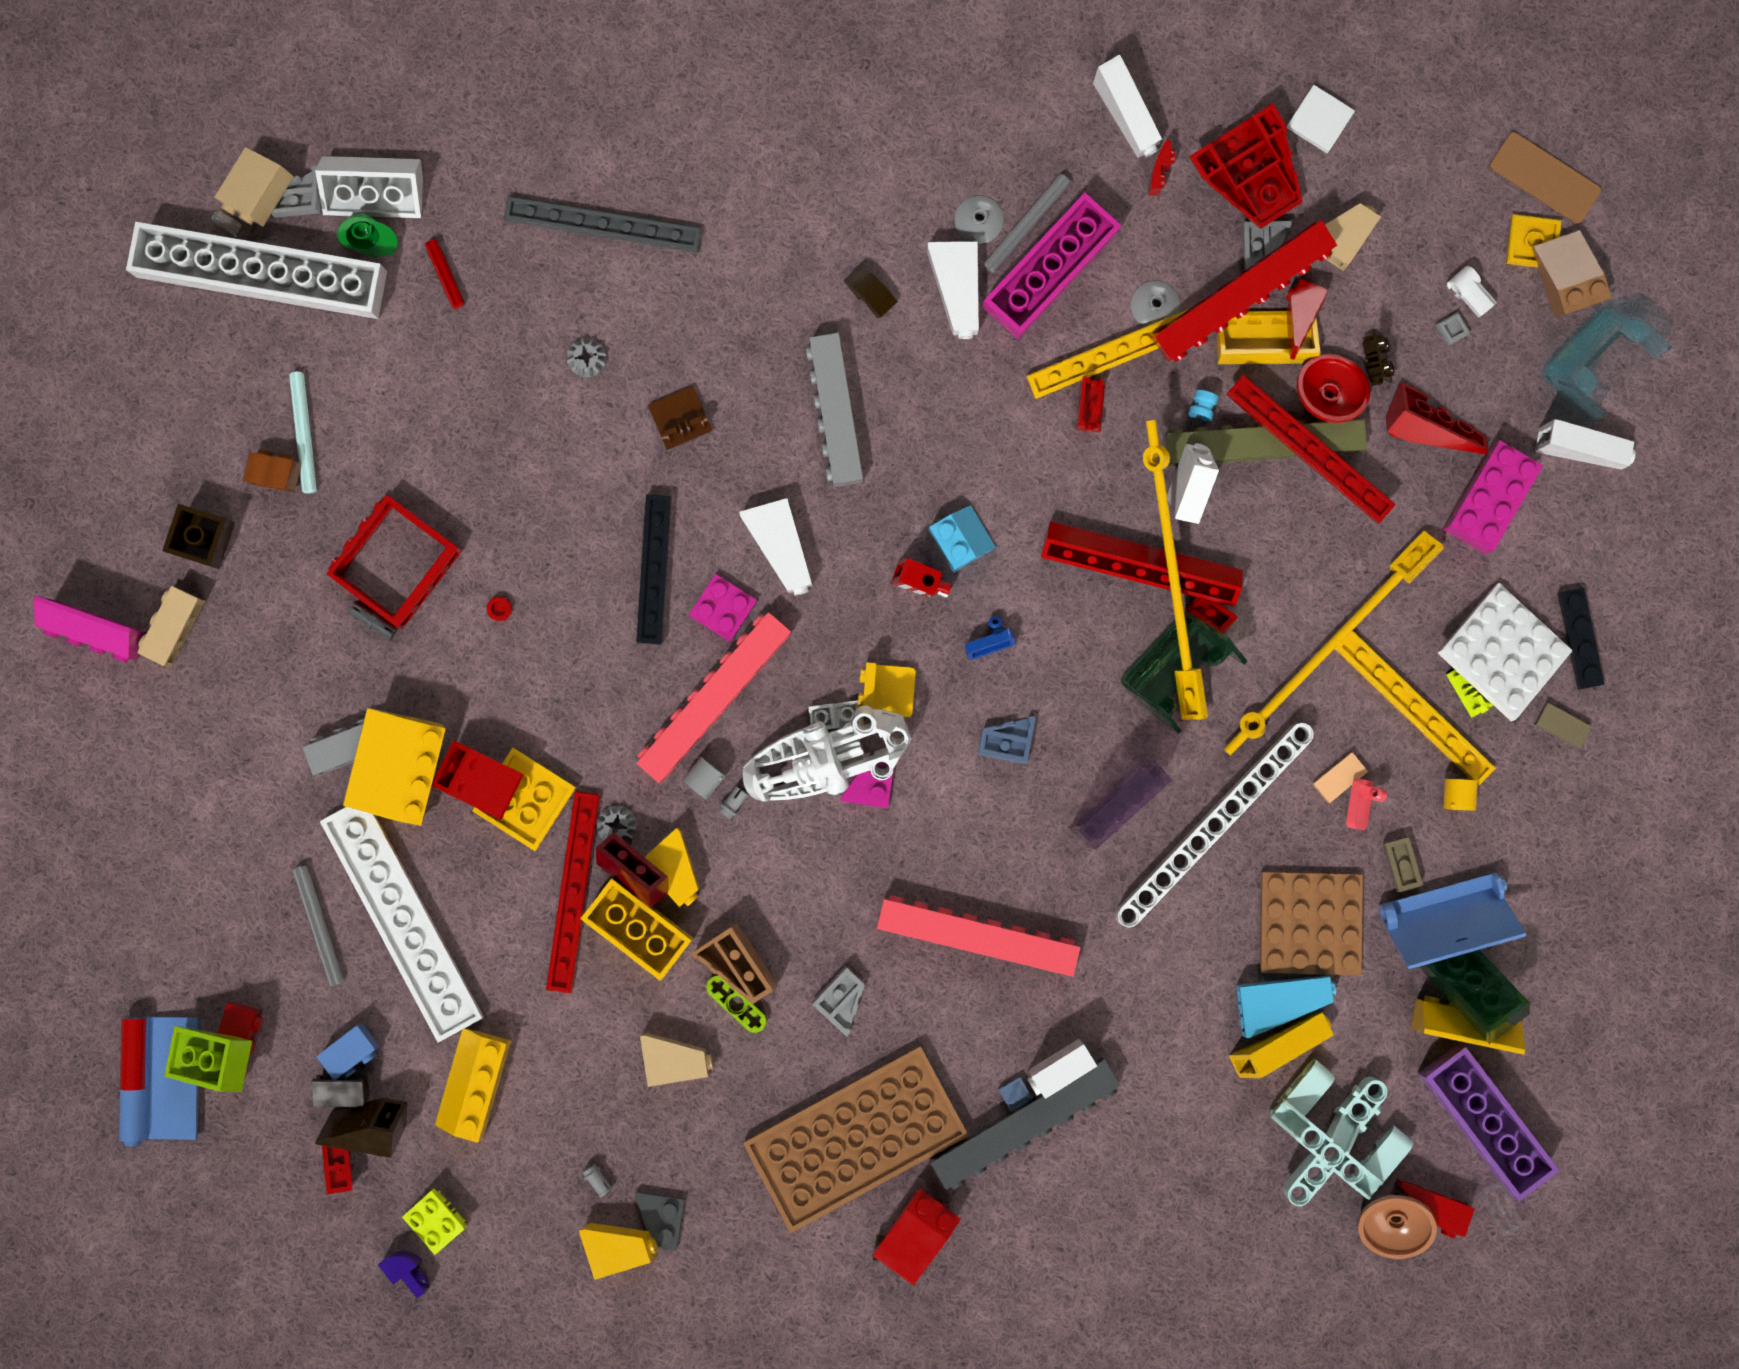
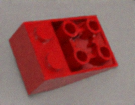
M453 740L431 786L502 820L524 774Z

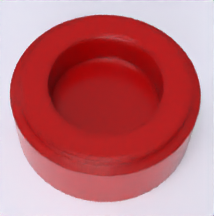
M494 597L487 604V614L495 621H505L512 614V604L504 597Z

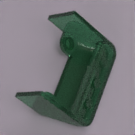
M1185 613L1192 668H1198L1203 662L1209 666H1216L1221 664L1228 656H1231L1243 665L1248 662L1229 637L1196 616ZM1174 620L1123 674L1121 683L1156 719L1179 734L1182 730L1171 718L1176 710V703L1171 698L1172 694L1177 690L1174 671L1182 669Z

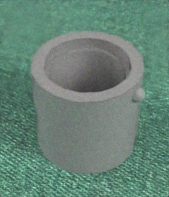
M700 757L682 781L707 800L726 776L703 757Z

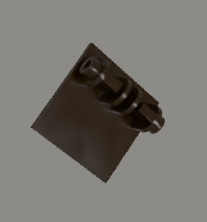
M1374 328V335L1364 337L1362 345L1365 355H1369L1365 357V360L1379 359V361L1366 364L1367 367L1378 366L1368 369L1370 382H1373V386L1383 384V379L1388 383H1392L1391 376H1395L1392 361H1389L1386 352H1390L1388 338L1384 337L1383 334Z

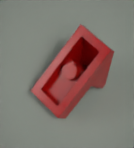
M1198 597L1185 609L1190 617L1207 628L1212 637L1222 636L1238 619L1236 614L1218 602Z

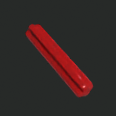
M436 239L427 241L425 243L426 250L453 309L461 308L465 305V302Z

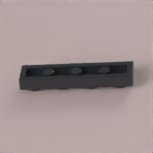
M1585 588L1558 592L1568 646L1572 649L1570 655L1577 689L1605 685Z

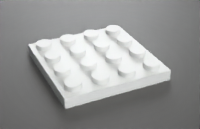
M1498 583L1488 592L1444 644L1438 654L1512 722L1520 716L1569 656L1572 649L1507 589Z

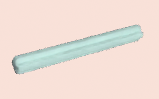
M292 372L289 374L298 459L299 463H301V486L304 493L310 494L317 491L305 378L302 372Z

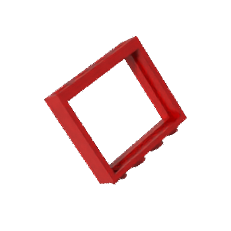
M386 495L379 503H375L373 507L374 512L371 516L364 518L359 524V531L355 537H350L343 546L344 551L339 558L335 557L331 561L332 564L328 568L329 571L326 575L394 626L403 630L463 550L392 497ZM393 508L446 547L396 614H393L343 576V573Z

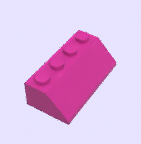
M35 595L33 600L34 621L36 627L44 629L42 634L58 638V635L67 637L66 642L81 646L82 643L91 645L89 650L103 655L105 651L114 653L113 658L128 663L129 659H138L139 654L137 652L140 648L138 644L142 636L147 634V632L53 599Z

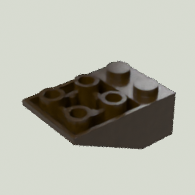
M380 1098L366 1102L364 1107H344L332 1110L315 1144L391 1158L405 1130L408 1102Z

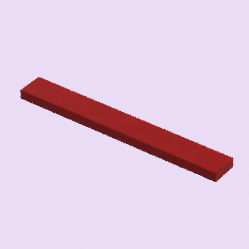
M1244 374L1226 393L1232 401L1377 524L1381 523L1396 505Z
M575 791L546 985V990L572 993L582 925L581 917L584 911L601 794Z

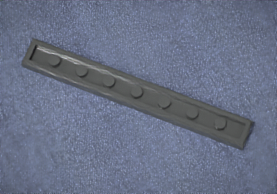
M508 196L504 214V221L693 253H698L702 233L701 227Z

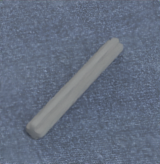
M1060 174L986 260L984 267L989 272L995 273L1069 186L1070 180L1065 175Z
M306 865L293 869V874L329 985L341 984L344 982V978L308 867Z

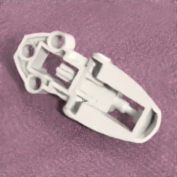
M860 706L854 713L853 721L846 723L843 728L828 733L825 723L817 722L790 733L759 751L743 767L744 786L751 797L760 801L804 798L824 792L837 795L849 787L847 778L871 770L873 777L878 780L890 778L893 768L909 746L912 738L902 715L886 710L873 709L870 706ZM866 716L870 718L871 722L862 724L858 719ZM900 731L904 736L896 739L891 736V733ZM878 733L880 737H883L886 747L874 751V755L865 758L863 746L857 739ZM790 759L793 760V769L783 771L782 775L771 777L769 774H762L759 768ZM878 762H886L889 766L885 769H880L876 764ZM783 781L785 782V784L774 787L773 785Z

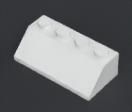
M321 157L315 172L323 215L351 216L356 213H366L372 217L421 218L423 174L420 159Z

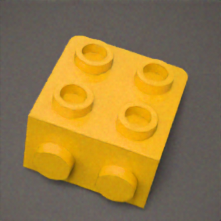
M866 662V668H861L860 683H865L864 693H859L858 708L860 706H870L873 709L886 710L900 714L903 717H910L913 713L915 669L876 665V663Z

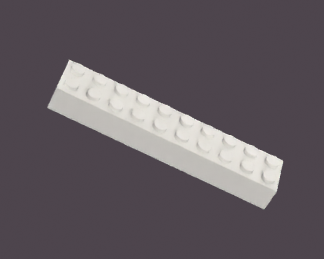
M135 222L126 270L136 278L374 319L379 318L387 270L380 263Z

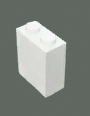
M1185 445L1167 494V499L1175 519L1197 524L1200 522L1219 472L1210 449L1205 445Z
M1077 1039L1029 1069L1028 1072L1031 1077L1027 1078L1036 1095L1042 1093L1046 1099L1088 1073L1097 1065L1080 1039Z

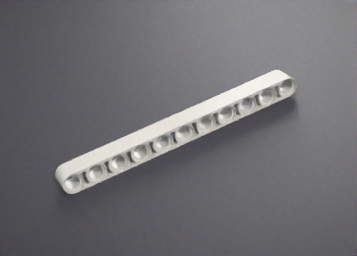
M1305 723L1294 724L1281 735L1119 905L1115 912L1118 923L1125 927H1134L1146 916L1312 741L1314 734L1309 725ZM1297 728H1301L1305 733V738L1301 742L1296 740L1294 736ZM1280 746L1286 747L1288 751V756L1284 760L1280 759L1277 755V750ZM1263 764L1269 765L1271 773L1267 778L1260 774V767ZM1246 782L1252 783L1254 791L1250 796L1243 792V785ZM1229 800L1235 801L1237 805L1236 811L1232 814L1228 813L1225 808ZM1212 818H1216L1220 824L1215 832H1212L1208 827V822ZM1195 836H1199L1203 842L1198 850L1193 849L1191 846V840ZM1178 854H1182L1185 857V864L1181 868H1177L1173 862ZM1161 872H1165L1168 876V882L1164 886H1159L1156 882V877ZM1144 890L1149 891L1151 894V900L1147 904H1142L1139 901V894ZM1128 908L1132 909L1134 913L1133 919L1130 922H1124L1121 917L1122 912Z

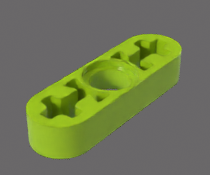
M715 975L708 980L706 986L708 994L744 1028L752 1033L763 1030L766 1025V1016L755 1004H751L733 988L731 989L734 992L723 1002L720 998L725 995L721 991L713 992L714 985L712 982L718 983L720 980L723 981L722 988L726 992L731 987L719 975ZM738 996L742 998L744 1006L741 1010L735 1011L731 1009L729 1001L732 997ZM748 1005L752 1007L749 1011L752 1016L759 1015L761 1017L759 1020L761 1026L754 1025L751 1027L749 1025L751 1021L746 1015L744 1019L739 1017V1015L746 1011Z

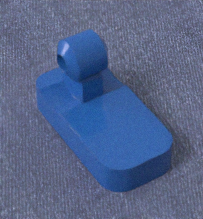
M992 616L988 622L992 635L965 645L968 659H977L1015 645L1012 629L1005 630L1002 626L1001 618Z

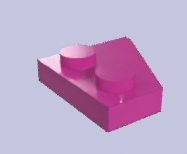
M878 762L876 764L880 769H885L889 766L886 762ZM871 770L857 774L842 795L840 801L888 808L893 773L886 780L876 779L871 774Z

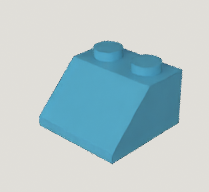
M971 505L950 514L930 526L928 530L953 573L996 548Z

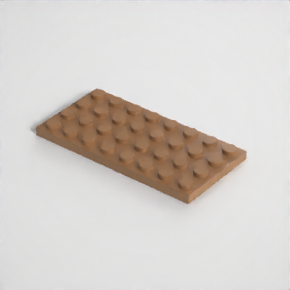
M920 1045L743 1141V1145L787 1228L792 1233L969 1135Z

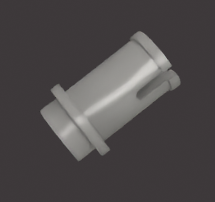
M735 786L724 804L720 803L719 806L721 807L718 811L728 819H731L732 816L735 817V812L748 795Z
M594 1163L582 1172L585 1176L583 1179L588 1180L598 1196L602 1197L613 1187L600 1172L601 1167H597Z

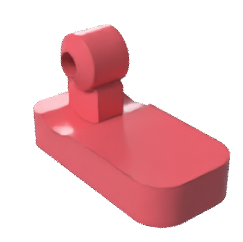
M1355 778L1352 783L1346 819L1347 827L1365 830L1368 826L1372 800L1385 801L1387 791L1380 787H1374L1373 781Z

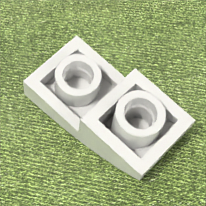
M858 700L808 707L810 723H825L827 730L843 728L846 723L853 721L854 713L858 708ZM862 716L858 720L860 723L864 724V718Z

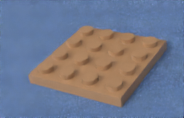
M1261 872L1260 973L1362 975L1363 875Z

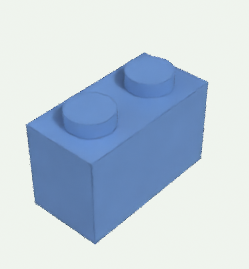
M361 1023L316 1057L333 1080L341 1077L346 1080L357 1071L355 1066L361 1061L365 1065L375 1058L377 1054L374 1051L380 1048V1046L364 1024Z

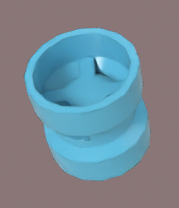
M1195 390L1193 396L1194 405L1190 407L1188 415L1196 418L1198 414L1202 416V421L1211 422L1214 415L1212 409L1217 405L1219 396L1209 391Z

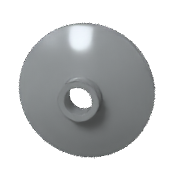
M973 196L967 198L957 208L955 226L960 236L968 242H977V244L988 243L999 235L1003 227L1004 217L1002 210L989 197ZM977 214H982L984 216V220L977 221L975 219V216Z
M1160 281L1144 283L1134 292L1131 300L1132 314L1136 321L1144 327L1175 315L1180 310V301L1176 291L1170 285ZM1159 300L1161 306L1154 307L1152 301Z

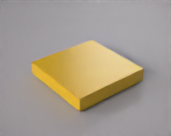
M1512 214L1506 264L1538 268L1532 247L1559 238L1562 220Z

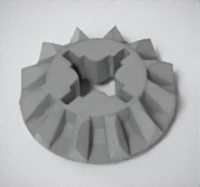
M581 338L573 342L570 349L567 350V363L576 375L593 377L603 370L606 364V352L601 343L593 338ZM584 348L590 355H594L589 358V367H587L584 360L578 359L583 356Z
M611 806L601 812L597 820V832L603 841L614 830L610 825H606V822H615L618 815L620 824L626 826L627 829H618L616 834L626 843L634 837L637 830V821L629 809L623 806Z

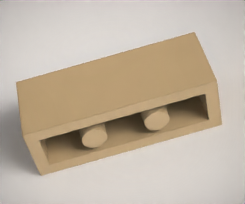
M171 586L170 589L164 592L161 598L162 605L159 611L155 612L151 617V626L147 634H144L138 644L140 648L137 652L162 666L171 668L205 603V600L174 586Z

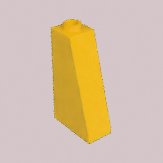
M1323 1012L1311 1013L1228 1056L1239 1078H1262L1334 1036L1331 1030V1023Z

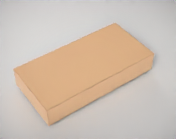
M1350 752L1312 784L1324 799L1331 803L1352 785L1355 778L1360 779L1368 771L1353 752Z

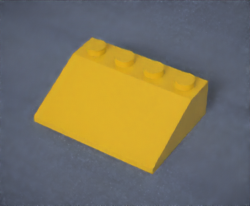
M367 708L343 806L391 820L421 826L446 728L440 723Z

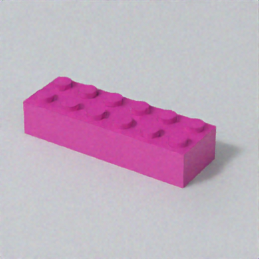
M1084 193L985 298L982 308L1019 340L1114 239L1122 225L1089 195Z

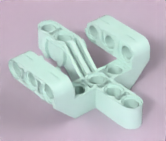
M1316 1059L1312 1060L1291 1084L1292 1088L1289 1087L1277 1101L1279 1104L1274 1110L1271 1108L1269 1116L1310 1151L1309 1155L1284 1184V1194L1295 1206L1306 1205L1333 1172L1370 1200L1379 1186L1383 1184L1411 1150L1414 1142L1393 1125L1380 1141L1377 1139L1375 1142L1376 1146L1364 1160L1361 1159L1358 1162L1349 1154L1358 1133L1365 1132L1367 1129L1365 1124L1374 1114L1378 1116L1382 1110L1380 1104L1387 1096V1087L1379 1079L1371 1076L1365 1077L1358 1086L1355 1085L1351 1089L1350 1095L1333 1111L1335 1116L1326 1134L1305 1117L1335 1080V1075ZM1372 1084H1378V1092L1375 1095L1368 1094V1088ZM1357 1103H1361L1362 1111L1356 1115L1352 1114V1107ZM1311 1130L1315 1131V1138L1310 1142L1305 1141V1134ZM1335 1147L1334 1156L1325 1158L1324 1153L1326 1149ZM1348 1164H1354V1172L1352 1174L1345 1175V1167ZM1312 1167H1318V1175L1316 1177L1309 1178V1169H1311ZM1295 1187L1303 1188L1302 1194L1299 1197L1291 1196V1192Z

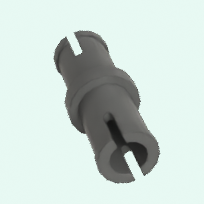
M357 600L352 605L360 612L352 607L347 612V614L366 624L365 627L367 629L375 630L389 641L394 635L386 629L395 634L399 629L382 618L376 611H371Z

